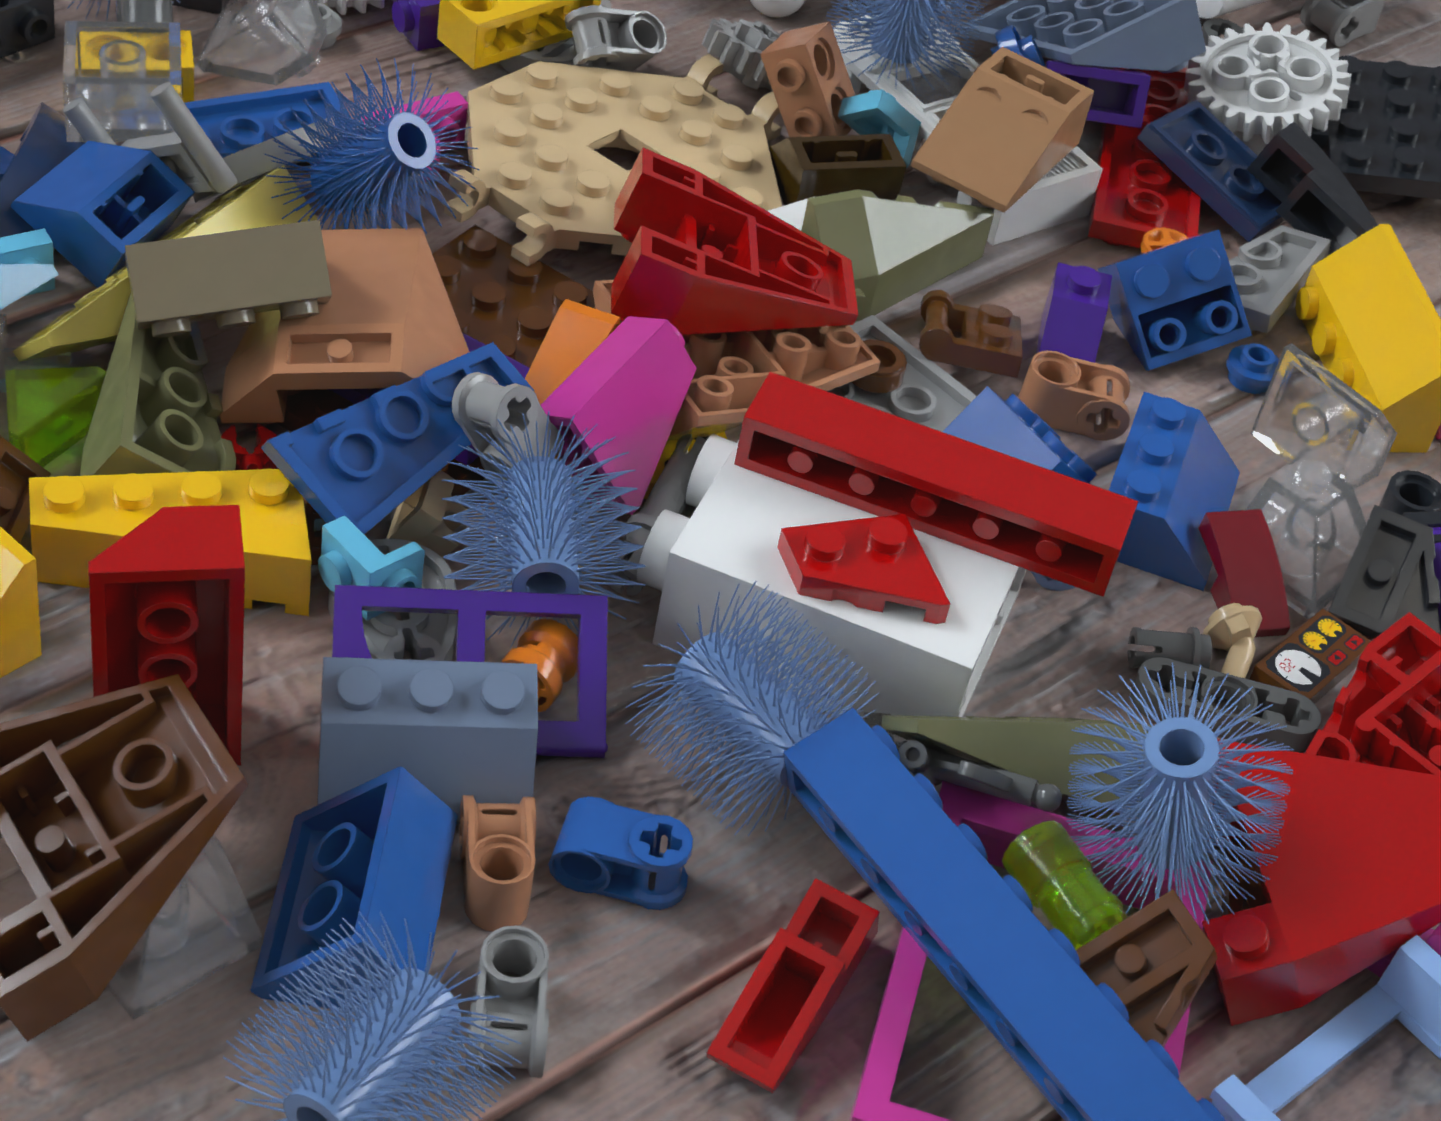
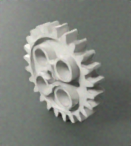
M1265 23L1262 31H1255L1251 25L1244 24V32L1241 34L1226 28L1224 39L1214 35L1209 36L1208 46H1205L1206 52L1188 60L1184 91H1187V104L1198 100L1232 133L1237 130L1242 131L1243 141L1248 142L1254 134L1261 135L1265 144H1268L1273 135H1276L1293 122L1311 137L1312 127L1325 131L1328 127V120L1338 121L1341 109H1346L1351 74L1347 73L1348 61L1339 60L1340 50L1338 48L1325 50L1327 42L1325 38L1312 42L1309 41V30H1305L1296 36L1291 34L1290 25H1285L1280 32L1273 31L1270 23Z

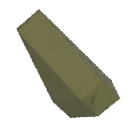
M857 189L808 198L801 231L852 261L859 314L856 321H860L886 310L982 258L994 213L986 207L940 201L934 206L917 204L912 197L898 195L895 201L880 199L872 191Z
M130 293L84 444L80 476L229 471L236 469V456L232 441L221 439L216 418L223 412L219 396L208 393L202 369L209 361L197 321L190 322L192 330L190 333L154 338L152 328L138 330L132 294Z
M882 715V728L889 733L906 740L919 741L928 748L1039 780L1038 784L1041 785L1046 783L1053 784L1060 789L1062 802L1077 801L1068 799V797L1079 799L1071 795L1083 792H1070L1071 790L1078 789H1068V787H1079L1068 785L1075 784L1069 781L1082 783L1073 780V778L1084 781L1078 777L1075 778V776L1083 774L1071 775V773L1078 772H1069V770H1080L1070 769L1069 767H1075L1070 764L1082 766L1073 762L1084 764L1078 761L1081 760L1093 765L1085 760L1086 758L1102 767L1093 760L1094 758L1107 768L1110 767L1102 759L1111 767H1115L1112 760L1117 766L1123 765L1101 754H1070L1082 753L1070 751L1077 750L1071 747L1080 748L1074 745L1085 747L1079 743L1092 747L1086 743L1087 741L1103 750L1094 743L1095 741L1109 752L1112 751L1103 742L1114 752H1118L1113 744L1120 751H1126L1124 747L1107 738L1075 732L1072 729L1082 731L1075 728L1077 727L1087 730L1080 727L1084 726L1095 731L1087 726L1088 724L1104 733L1095 726L1096 724L1115 737L1104 726L1106 725L1118 738L1123 739L1115 727L1126 740H1131L1126 730L1106 720L1005 716V718L986 716ZM1127 722L1132 729L1136 730L1133 723ZM1135 723L1138 730L1145 734L1142 725ZM1129 733V735L1131 736V738L1133 739V741L1139 742L1134 736H1132V735ZM1103 772L1093 774L1106 785L1120 782L1117 778ZM1092 774L1086 775V776H1088L1089 778H1091V779L1095 780L1096 782L1100 783L1101 785H1103V784H1102L1101 782H1099L1096 778H1094V777L1092 776ZM1082 776V777H1081V778H1084V779H1086V780H1088V781H1090V782H1093V781H1091L1090 779L1086 778L1085 776ZM1101 790V791H1099V792H1096V793H1093V794H1090V795H1087L1086 797H1089V798H1090V797H1092V796H1094V795H1096V794L1102 792L1103 790ZM1093 791L1086 792V793H1082V795L1091 793V792H1093ZM1106 791L1092 799L1105 803L1120 797ZM1100 807V808H1098V809H1095V810L1086 812V813H1084V814H1081L1080 816L1087 817V815H1089V814H1091V813H1093V812H1095V811H1097V810H1099V809H1101V808H1103V807ZM1092 808L1080 810V813L1090 810ZM1105 808L1088 818H1096L1109 808ZM1109 810L1099 818L1107 819L1114 811ZM1116 812L1111 817L1117 816L1120 813Z

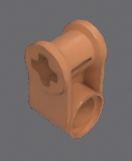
M1042 351L1033 356L1018 398L1034 413L1039 415L1051 428L1084 435L1094 440L1107 441L1118 438L1129 427L1130 413L1124 402L1129 396L1130 381L1128 375L1122 369L1113 365L1098 364L1069 357L1057 351ZM1107 381H1111L1112 391L1107 393ZM1101 412V424H1097L1096 414Z
M462 795L459 820L460 860H463L464 908L471 922L484 930L495 931L504 926H520L527 918L536 861V803L534 797H523L519 804L477 803L473 795Z

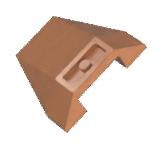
M423 229L321 230L332 297L328 303L318 304L319 314L310 317L282 320L280 310L256 313V323L249 325L226 366L221 400L223 410L220 414L221 423L284 422L288 390L388 388L393 385L398 386L421 376L427 370L469 353Z
M614 280L595 281L593 287L595 308L611 314V287ZM849 325L682 335L685 341L684 348L697 369L668 440H677L686 434H692L693 438L698 436L706 437L742 425L744 415L770 371L829 391L877 372L881 361Z

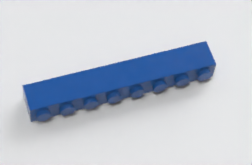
M851 708L783 752L788 788L1064 1121H1226L1210 1101L1205 1098L1196 1101L1178 1080L1179 1071L1176 1064L1157 1041L1150 1039L1148 1042H1145L1128 1023V1012L1118 995L1107 984L1100 983L1096 986L1079 967V956L1069 939L1057 928H1052L1048 931L1032 913L1033 906L1031 900L1020 883L1011 875H1006L1002 878L987 861L986 850L976 833L965 823L959 826L954 824L942 810L943 803L935 787L923 774L918 773L913 776L899 761L900 755L894 741L881 726L875 725L871 728L857 711Z

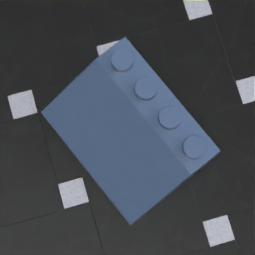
M1011 0L984 13L985 16L980 15L978 16L980 18H974L982 23L974 22L979 26L972 25L976 28L970 30L980 34L972 31L965 32L972 34H965L968 37L998 44L995 32L1009 25H1014L1021 39L1029 35L1033 36L1043 57L1074 65L1155 70L1160 73L1179 71L1188 65V60L1206 52L1196 0ZM965 24L960 25L962 27H971Z

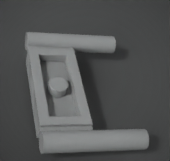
M166 82L159 85L150 93V97L175 132L127 139L121 146L152 151L195 193L209 192L215 189L218 193H223L231 189L238 181L171 83ZM77 98L64 107L63 112L85 142L89 140L116 145L83 98Z

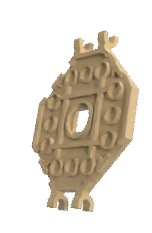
M709 54L698 59L684 78L537 61L468 92L466 122H468L469 127H472L469 128L468 147L478 148L468 149L469 162L472 163L471 166L479 170L472 168V174L466 170L454 172L463 176L460 178L471 183L470 185L475 189L450 174L448 184L460 191L458 195L461 196L465 203L457 196L447 202L455 217L446 206L444 213L462 223L474 216L479 209L490 206L515 222L516 228L526 233L527 236L524 240L512 246L511 256L526 266L534 264L545 253L554 248L578 251L579 241L611 244V254L627 255L632 243L626 240L620 232L614 230V204L632 169L627 171L594 150L603 147H618L632 150L639 154L642 147L701 172L750 202L769 211L782 207L767 139L773 140L780 136L782 127L773 122L780 113L773 91L763 96L749 115H746L738 106L727 104L718 99V89L709 85V82L715 75L722 73L724 64Z

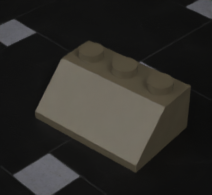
M320 220L125 245L126 266L138 330L152 328L154 338L192 332L190 322L216 319L217 328L219 329L247 326L256 323L254 313L280 310L282 320L310 317L319 314L318 304L328 303L332 297Z

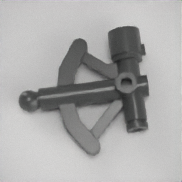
M904 740L900 746L899 761L913 776L921 773L933 786H938L945 781L1031 807L1034 804L1046 812L1056 810L1062 802V793L1053 784L1046 783L1041 785L1038 784L1039 780L928 748L916 740Z

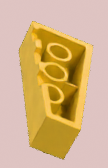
M279 469L29 478L32 555L36 558L37 582L89 588L88 562L163 507L240 505L245 561L244 608L252 609L254 600L285 604V613L309 616L311 553L303 496Z

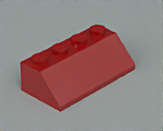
M240 505L163 507L88 562L93 697L178 674L232 759L239 766L241 765L245 561Z

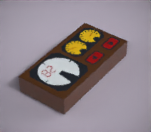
M1322 608L1256 664L1249 680L1300 693L1315 704L1357 667L1362 652L1371 641Z

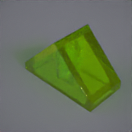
M98 366L5 370L9 442L40 466L45 467L87 436L107 371Z

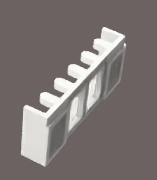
M845 21V22H838V23H841V24H853V23H849V22H846V21ZM858 21L861 24L867 23L866 21ZM835 25V27H834V28L851 29V28L845 27V26H843V25ZM833 29L834 32H840V33H844V32L850 31V30ZM865 33L853 34L857 36H871ZM846 35V36H839V37H836V38H847V37H853V36H848V35ZM864 38L836 40L837 42H861ZM935 40L937 44H944L939 40ZM838 43L840 50L854 45L853 43ZM868 44V45H864V46H860V47H856V48H852V49H848V50H844V51H850V50L868 48V47H872V44ZM939 47L942 51L948 52L945 49ZM872 49L841 54L844 63L847 64ZM948 49V50L952 51V52L955 53V54H960V53H962V54L965 55V56H969L968 54H966V53H964V52L958 53V52H956L955 50ZM926 50V51L929 52L930 54L939 57V56H938L936 53H934L933 51ZM878 53L845 66L855 95L860 91L861 82L870 91L883 89L885 92L893 95L900 105L921 122L914 151H917L920 147L921 139L927 140L980 65L970 57L961 56L964 58L962 59L956 55L947 54L965 63L946 56L951 62L968 67L965 68L953 63L949 64L941 60L951 67L949 68L932 56H929L931 61L960 77L935 65L939 73L945 78L946 82H944L917 61L928 80L927 82L912 63H907L915 89L909 74V82L907 81L904 64H901L900 72V63H898L897 87L895 89L896 63L894 62L888 78L892 60L889 61L876 84L888 59L886 58L883 62L884 57H882L873 68L871 66L866 71L864 70L881 56ZM919 58L920 61L938 74L923 58ZM1076 146L1005 213L994 208V217L987 241L993 246L1088 216L1103 169ZM926 174L928 180L931 183H938ZM961 191L958 192V204L982 207V204L977 199Z

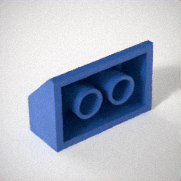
M1144 392L1108 491L1138 501L1117 562L1204 591L1213 562L1198 527L1206 512L1229 510L1240 471L1201 410L1183 405L1172 398L1159 397Z
M399 766L294 816L250 991L261 999L274 1000L269 996L272 995L278 1001L284 1002L277 994V991H279L296 1003L280 983L286 989L297 994L296 989L285 979L286 977L296 987L303 989L296 978L290 974L292 972L311 987L298 969L318 982L301 963L303 961L306 966L320 974L318 968L305 955L318 966L326 969L319 958L311 952L314 951L333 966L324 953L318 949L320 946L325 952L340 961L322 941L323 939L330 947L342 953L339 946L326 933L353 957L342 939L331 930L333 929L356 947L339 926L340 924L356 944L363 948L366 956L370 958L362 940L342 917L371 946L358 922L361 923L379 955L387 963L386 952L358 913L359 911L384 945L386 939L381 927L383 925L396 963L401 970L405 969L379 912L382 913L409 968L407 932L404 919H406L417 969L425 972L430 932H432L431 957L448 864L452 854L451 849L458 814L407 770ZM386 942L387 950L390 953L389 947ZM347 944L362 966L365 963L367 968L364 957ZM367 946L374 962L385 970L379 958ZM338 954L343 959V961L350 967L346 958ZM329 957L339 969L344 970L342 965ZM411 957V968H414ZM390 960L392 969L397 973L395 965ZM350 961L357 974L366 979L362 968ZM368 962L370 970L377 974L375 969ZM325 964V965L327 966V968L329 969L330 972H332V973L338 975V974H337L334 970H332L327 964ZM381 972V974L386 978V980H388V977ZM314 973L327 986L325 980ZM349 975L354 984L361 986L357 978ZM334 976L340 986H344L346 989L344 981ZM307 977L317 990L322 991L318 984ZM328 982L333 990L342 992L335 985ZM346 982V984H347V986H348V989L353 990V989L349 986V984ZM302 984V985L304 986V988L307 990V992H309V993H311V994L317 996V995L314 994L310 989H308L304 984ZM334 992L341 999L345 1000L343 994ZM320 993L323 996V998L327 1000L325 995ZM292 994L301 1005H304L299 997ZM328 996L331 1004L340 1008L337 1001ZM312 997L318 1007L323 1008L322 1002Z

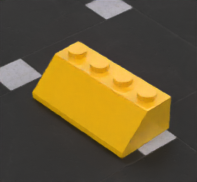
M1379 224L1312 265L1305 286L1299 289L1296 296V314L1305 325L1312 340L1313 350L1315 354L1319 355L1329 376L1330 386L1337 393L1347 414L1348 424L1354 429L1364 452L1427 453L1441 424V319L1391 225Z

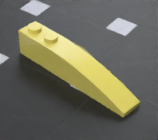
M277 168L265 175L288 176L289 172L287 169ZM263 175L218 197L157 241L297 223L311 207L307 204L298 211H294L286 216L306 202V199L301 197L283 205L301 195V191L275 198L271 197L299 190V188L285 191V189L296 187V183H275L294 180L292 178ZM311 210L300 222L308 221V219L310 218L309 216L313 213V210ZM314 214L310 221L317 220V216ZM127 267L117 270L105 280L107 283L74 303L75 308L56 317L14 349L12 352L19 362L78 352L116 341L131 293Z

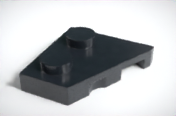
M1374 505L1328 612L1357 632L1374 639L1408 612H1411L1440 634L1438 615L1440 593L1438 579L1434 575L1433 560L1436 557L1433 528Z

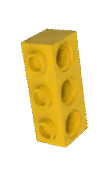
M440 0L437 39L475 70L573 37L572 31L566 29L564 17L571 11L581 7L601 5V0Z

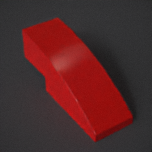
M815 878L786 929L780 927L707 1050V1058L763 1089L774 1093L825 1020L876 936L880 911Z

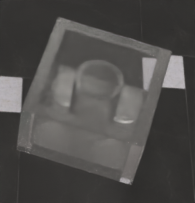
M65 21L63 61L64 107L77 98H83L114 142H125L127 139L175 132L150 97V93L159 85L170 82L182 99L180 23ZM65 115L67 142H85Z

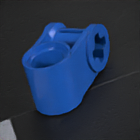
M597 797L578 798L571 803L548 863L549 871L556 881L566 888L577 892L596 893L635 903L646 909L662 910L671 908L682 900L687 891L688 874L683 865L687 863L692 855L693 837L686 825L671 816L655 815L615 805L610 801ZM662 835L668 837L665 853L660 852ZM652 872H656L655 889L651 890L648 887L649 876Z

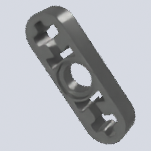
M1151 658L1141 664L1134 684L1154 714L1142 685L1144 684L1159 720L1162 721L1158 700L1144 666L1166 712L1162 692L1159 690L1158 672L1162 688L1166 689L1164 696L1168 710V698H1170L1171 716L1173 718L1171 680L1176 717L1172 672L1173 662L1179 717L1181 716L1186 672L1184 717L1188 718L1192 701L1190 697L1194 693L1199 666L1169 658ZM1201 667L1195 719L1213 677L1214 680L1199 719L1206 708L1210 696L1212 695V699L1227 675L1226 673ZM1228 674L1215 698H1221L1224 692L1227 691L1222 699L1229 701L1240 688L1230 701L1234 703L1253 686L1235 704L1240 712L1249 704L1251 705L1233 722L1260 704L1263 705L1246 717L1272 704L1273 706L1261 711L1258 718L1252 716L1233 726L1224 739H1228L1247 721L1248 723L1232 738L1238 736L1258 721L1260 722L1244 734L1270 722L1268 725L1256 731L1279 723V725L1269 729L1286 725L1287 727L1249 736L1235 742L1240 743L1246 739L1242 743L1249 744L1257 738L1251 745H1256L1267 739V741L1258 746L1276 741V743L1265 747L1284 743V745L1276 747L1290 746L1281 749H1294L1289 751L1303 753L1308 749L1321 722L1320 711L1309 698L1294 691ZM1133 685L1131 689L1143 702V700L1141 699L1140 695L1138 694L1137 690ZM1130 691V697L1137 709L1146 716L1143 706ZM1212 704L1210 705L1202 720L1203 724L1207 718L1208 713L1210 712V716L1215 708ZM1216 709L1209 723L1218 714L1220 710ZM1225 713L1216 722L1215 726L1212 729L1213 733L1227 718V716L1229 715L1228 713ZM1231 714V716L1223 724L1221 729L1238 714ZM1227 729L1225 732H1223L1217 737L1222 738L1229 729Z

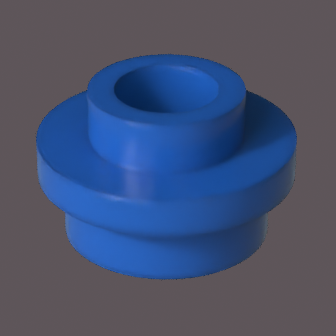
M1257 343L1234 347L1226 361L1229 381L1237 389L1250 394L1267 392L1272 385L1279 381L1283 372L1282 362L1270 348Z

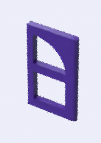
M335 585L332 657L372 658L364 635L362 610L457 614L456 661L485 662L486 615L578 619L577 721L538 720L536 756L605 758V754L608 751L606 743L608 596Z

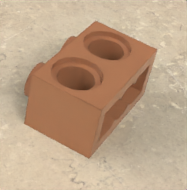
M830 21L786 31L760 54L789 137L847 135L852 130L849 125L838 117L842 99L855 96V92Z

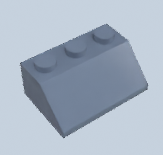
M323 657L317 805L399 766L407 770L458 814L456 825H459L462 795H473L477 803L519 804L523 797H533L538 735L537 664Z

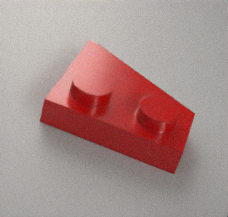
M906 514L781 528L777 548L799 595L826 601L843 600L850 602L856 607L882 613L885 602L889 601L925 609L924 622L933 624L945 623L951 604Z

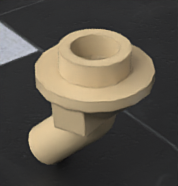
M1232 603L1217 609L1209 617V624L1205 627L1203 634L1210 635L1212 648L1228 651L1227 658L1221 669L1222 673L1246 678L1255 656L1254 638L1262 621L1258 608Z

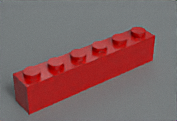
M771 371L744 415L734 465L879 517L906 514L912 528L1102 597H1104L1138 504L1137 500Z

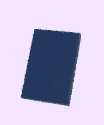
M1194 100L1147 124L1137 137L1248 242L1286 221L1275 211L1282 202L1247 170L1257 155L1198 100Z

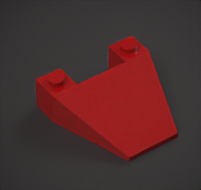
M642 147L614 204V230L620 232L632 245L612 283L611 314L620 317L622 322L628 316L667 319L679 330L681 335L854 325L859 314L852 261L849 258L701 172Z
M1239 742L1230 744L1227 749L1235 748ZM1241 743L1236 749H1241L1247 744ZM1250 744V745L1247 746L1245 749H1248V748H1250V747H1252V746H1254V745H1251V744ZM1259 751L1243 755L1238 762H1245L1254 755L1252 759L1246 762L1248 764L1265 756V758L1253 763V765L1272 758L1274 759L1263 764L1281 760V762L1270 765L1287 763V765L1281 766H1291V768L1281 769H1291L1293 771L1287 772L1293 774L1267 769H1251L1239 774L1244 777L1252 772L1246 777V779H1251L1262 773V775L1251 781L1271 775L1260 781L1278 777V779L1267 782L1284 780V782L1271 784H1288L1275 786L1290 787L1282 788L1290 790V792L1280 790L1288 794L1278 792L1285 795V797L1259 786L1236 789L1237 792L1244 796L1260 790L1247 798L1268 791V793L1256 798L1275 794V796L1263 799L1281 797V799L1266 801L1285 800V802L1272 803L1287 804L1278 805L1287 807V809L1280 808L1285 810V812L1274 809L1282 814L1273 811L1274 814L1278 815L1269 816L1282 817L1280 819H1273L1283 820L1284 822L1277 823L1284 825L1274 824L1282 828L1269 825L1279 830L1277 831L1265 826L1273 831V833H1279V835H1267L1281 837L1272 838L1281 840V842L1273 841L1279 843V845L1267 842L1276 846V848L1261 842L1271 848L1269 850L1252 840L1263 849L1262 851L1245 837L1241 836L1255 849L1254 851L1246 844L1249 851L1278 857L1266 856L1277 861L1264 858L1273 864L1259 859L1268 866L1251 857L1253 861L1261 866L1259 867L1253 863L1256 873L1270 879L1268 880L1257 875V877L1265 881L1259 880L1267 904L1234 912L1235 914L1231 913L1208 919L1209 924L1206 920L1202 921L1204 934L1214 947L1218 957L1212 969L1231 1026L1301 1008L1400 948L1414 936H1419L1441 923V776L1293 751ZM1241 756L1236 757V758H1234V759H1232V760H1233V761H1236V760H1238ZM1250 803L1232 806L1247 816L1262 813ZM1245 819L1255 831L1264 833ZM1242 820L1239 821L1247 832L1237 821L1229 823L1245 833H1255ZM1256 824L1259 828H1261V829H1262L1263 831H1265L1266 833H1272V832L1268 831L1267 829H1265V828L1259 826L1258 824ZM1228 836L1230 841L1235 839L1233 836Z

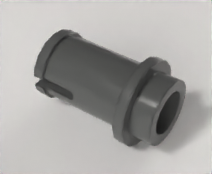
M1133 627L1130 632L1128 644L1154 647L1153 652L1128 650V664L1130 668L1137 669L1146 660L1156 657L1169 658L1199 667L1202 665L1201 667L1207 669L1210 667L1212 640L1210 635L1200 634L1197 627H1189L1186 633L1145 630L1140 627Z

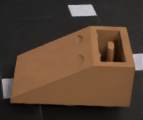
M1001 47L974 71L913 158L911 167L929 175L938 183L949 185L977 199L979 203L986 207L995 208L1005 213L1079 144L1094 90Z

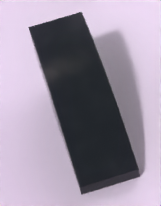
M1295 122L1279 131L1247 168L1257 180L1282 202L1275 211L1294 229L1331 240L1328 256L1377 226L1376 221L1342 172Z

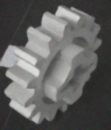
M713 18L703 39L702 46L708 48L707 52L709 54L719 57V62L724 64L723 71L738 78L742 84L757 90L759 87L772 90L760 54L781 34L774 31L771 26L757 20L755 22H748L740 18L739 22L734 21V23H731L724 18H720V20Z

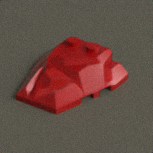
M1408 612L1366 645L1358 660L1355 674L1347 688L1342 687L1334 702L1331 716L1323 730L1318 729L1305 754L1441 776V635L1411 612Z

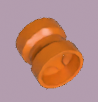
M545 618L534 620L520 636L517 648L511 649L499 662L537 664L538 712L546 711L561 694L563 683L568 682L578 672V636L566 625L556 620Z

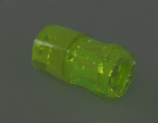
M1053 820L1034 825L1021 832L1005 851L1002 863L1006 871L1024 888L1033 907L1042 911L1051 925L1060 930L1069 939L1075 950L1128 918L1123 911L1122 902L1116 894L1109 892L1092 871L1089 859L1061 823Z

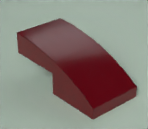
M1262 510L1206 512L1198 528L1218 574L1210 590L1217 608L1219 609L1232 603H1239L1242 606H1254L1258 608L1262 616V621L1255 637L1287 635L1290 629V619L1285 585L1276 548Z

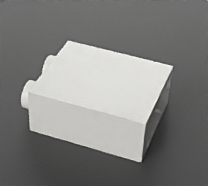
M715 434L710 435L695 462L686 492V504L696 507V510L691 518L667 509L663 510L648 535L640 557L639 564H644L645 567L638 568L637 581L662 591L652 644L669 650L658 645L660 643L685 654L686 650L677 642L686 649H689L691 645L677 623H679L693 644L701 639L697 625L699 623L698 605L704 637L710 634L718 593L720 592L712 633L716 632L718 607L720 626L738 584H740L720 630V633H723L731 620L738 596L740 598L735 612L754 582L757 581L740 608L739 620L746 612L756 591L758 590V593L753 602L770 584L757 600L759 604L755 613L772 590L773 593L766 603L777 592L778 594L758 613L757 623L763 618L774 599L776 598L770 610L784 596L772 610L774 611L781 606L776 611L773 619L788 601L789 603L781 613L788 607L790 608L778 618V622L781 623L791 608L793 609L787 618L795 610L797 611L781 627L791 622L794 616H796L792 622L793 624L804 614L794 625L796 626L798 623H801L798 625L796 633L805 621L809 619L802 629L808 624L809 626L797 636L799 640L795 646L798 645L811 626L813 627L808 634L815 627L817 628L802 643L808 639L811 640L813 635L816 634L813 638L814 640L822 631L823 633L815 641L820 640L815 651L827 637L828 639L824 644L829 642L812 659L819 655L818 662L831 644L830 649L837 645L825 657L829 656V658L815 668L809 679L816 675L818 668L820 669L819 672L824 669L834 652L836 653L833 658L841 649L843 650L834 660L838 657L839 659L825 669L823 672L825 675L820 677L816 685L829 676L835 664L838 662V666L846 655L848 656L843 663L847 659L848 661L833 675L839 674V679L851 662H853L851 666L855 662L856 664L844 676L849 675L838 682L830 696L847 683L854 671H856L855 675L861 667L863 668L856 675H859V677L846 686L843 691L844 693L841 694L837 702L851 692L862 678L869 673L865 677V679L867 677L868 679L854 691H857V693L850 696L840 710L857 699L876 680L866 691L869 693L857 700L848 709H858L879 693L857 711L864 710L858 713L863 717L876 709L875 712L863 718L871 728L875 725L882 727V715L963 717L1019 594L1026 569L913 529L951 604L945 623L933 624L924 622L925 609L889 601L885 602L882 613L859 608L843 600L826 601L799 595L777 548L781 528L879 516L734 465L739 440L736 443ZM757 602L746 614L740 627L751 618ZM774 613L762 621L759 626V632L768 625ZM758 614L756 615V617L754 618V620L751 622V624L749 625L748 629H750L752 626H754ZM737 615L732 621L729 631L735 625ZM788 625L778 631V638L783 635ZM774 627L765 632L762 640L772 633ZM794 629L782 638L781 642L787 641L779 644V649L788 642ZM775 633L771 641H775L777 633ZM755 639L750 643L749 648L755 642ZM810 640L796 649L788 663L796 657L798 650V655L804 651ZM795 643L788 646L782 656L790 652ZM816 644L803 654L801 658H806L798 662L799 666L809 658ZM816 659L806 665L803 673L813 666ZM837 675L828 680L824 689L834 683ZM793 683L788 687L786 691H788L793 686ZM823 696L816 704L822 702L825 696ZM842 702L831 712H835ZM887 732L890 735V737L895 740H898L900 742H903L904 740L909 741Z

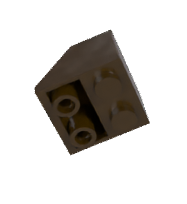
M891 134L788 137L769 147L779 193L784 205L811 197L857 189L872 191L877 198L894 201L900 195L906 164Z

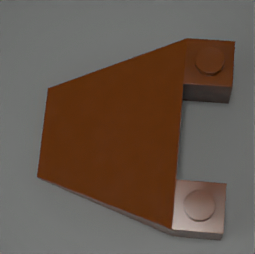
M178 674L0 723V839L4 838L37 897L36 900L0 920V1007L27 1042L98 1000L248 786L245 777Z

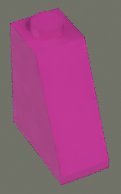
M628 316L541 404L547 417L548 411L550 412L549 420L558 431L563 422L560 431L562 437L575 415L563 439L565 442L560 455L561 459L575 434L576 436L569 451L586 428L587 430L581 439L598 424L570 453L565 462L566 466L572 463L576 453L578 454L575 460L579 459L588 447L589 449L585 454L598 442L599 444L596 447L606 439L610 440L615 436L616 438L585 458L575 470L629 452L607 462L589 475L636 469V471L623 474L603 485L638 488L611 500L613 502L640 507L697 369L684 348L685 341L683 336L667 319ZM605 476L587 478V479H585L584 481H589V480H593V479H597V478H601V477H605ZM594 481V482H590V483H586V484H582V485H590V484L596 483V482H598V481ZM599 488V489H597V490H601V489H617V488ZM613 491L594 492V493H592V494H599V493H606V492H613ZM611 494L599 495V496H593V497H597V498H598V497L607 496V495H611ZM601 507V508H623V507ZM633 510V511L628 512V513H626V514L633 515V513H634L636 510Z

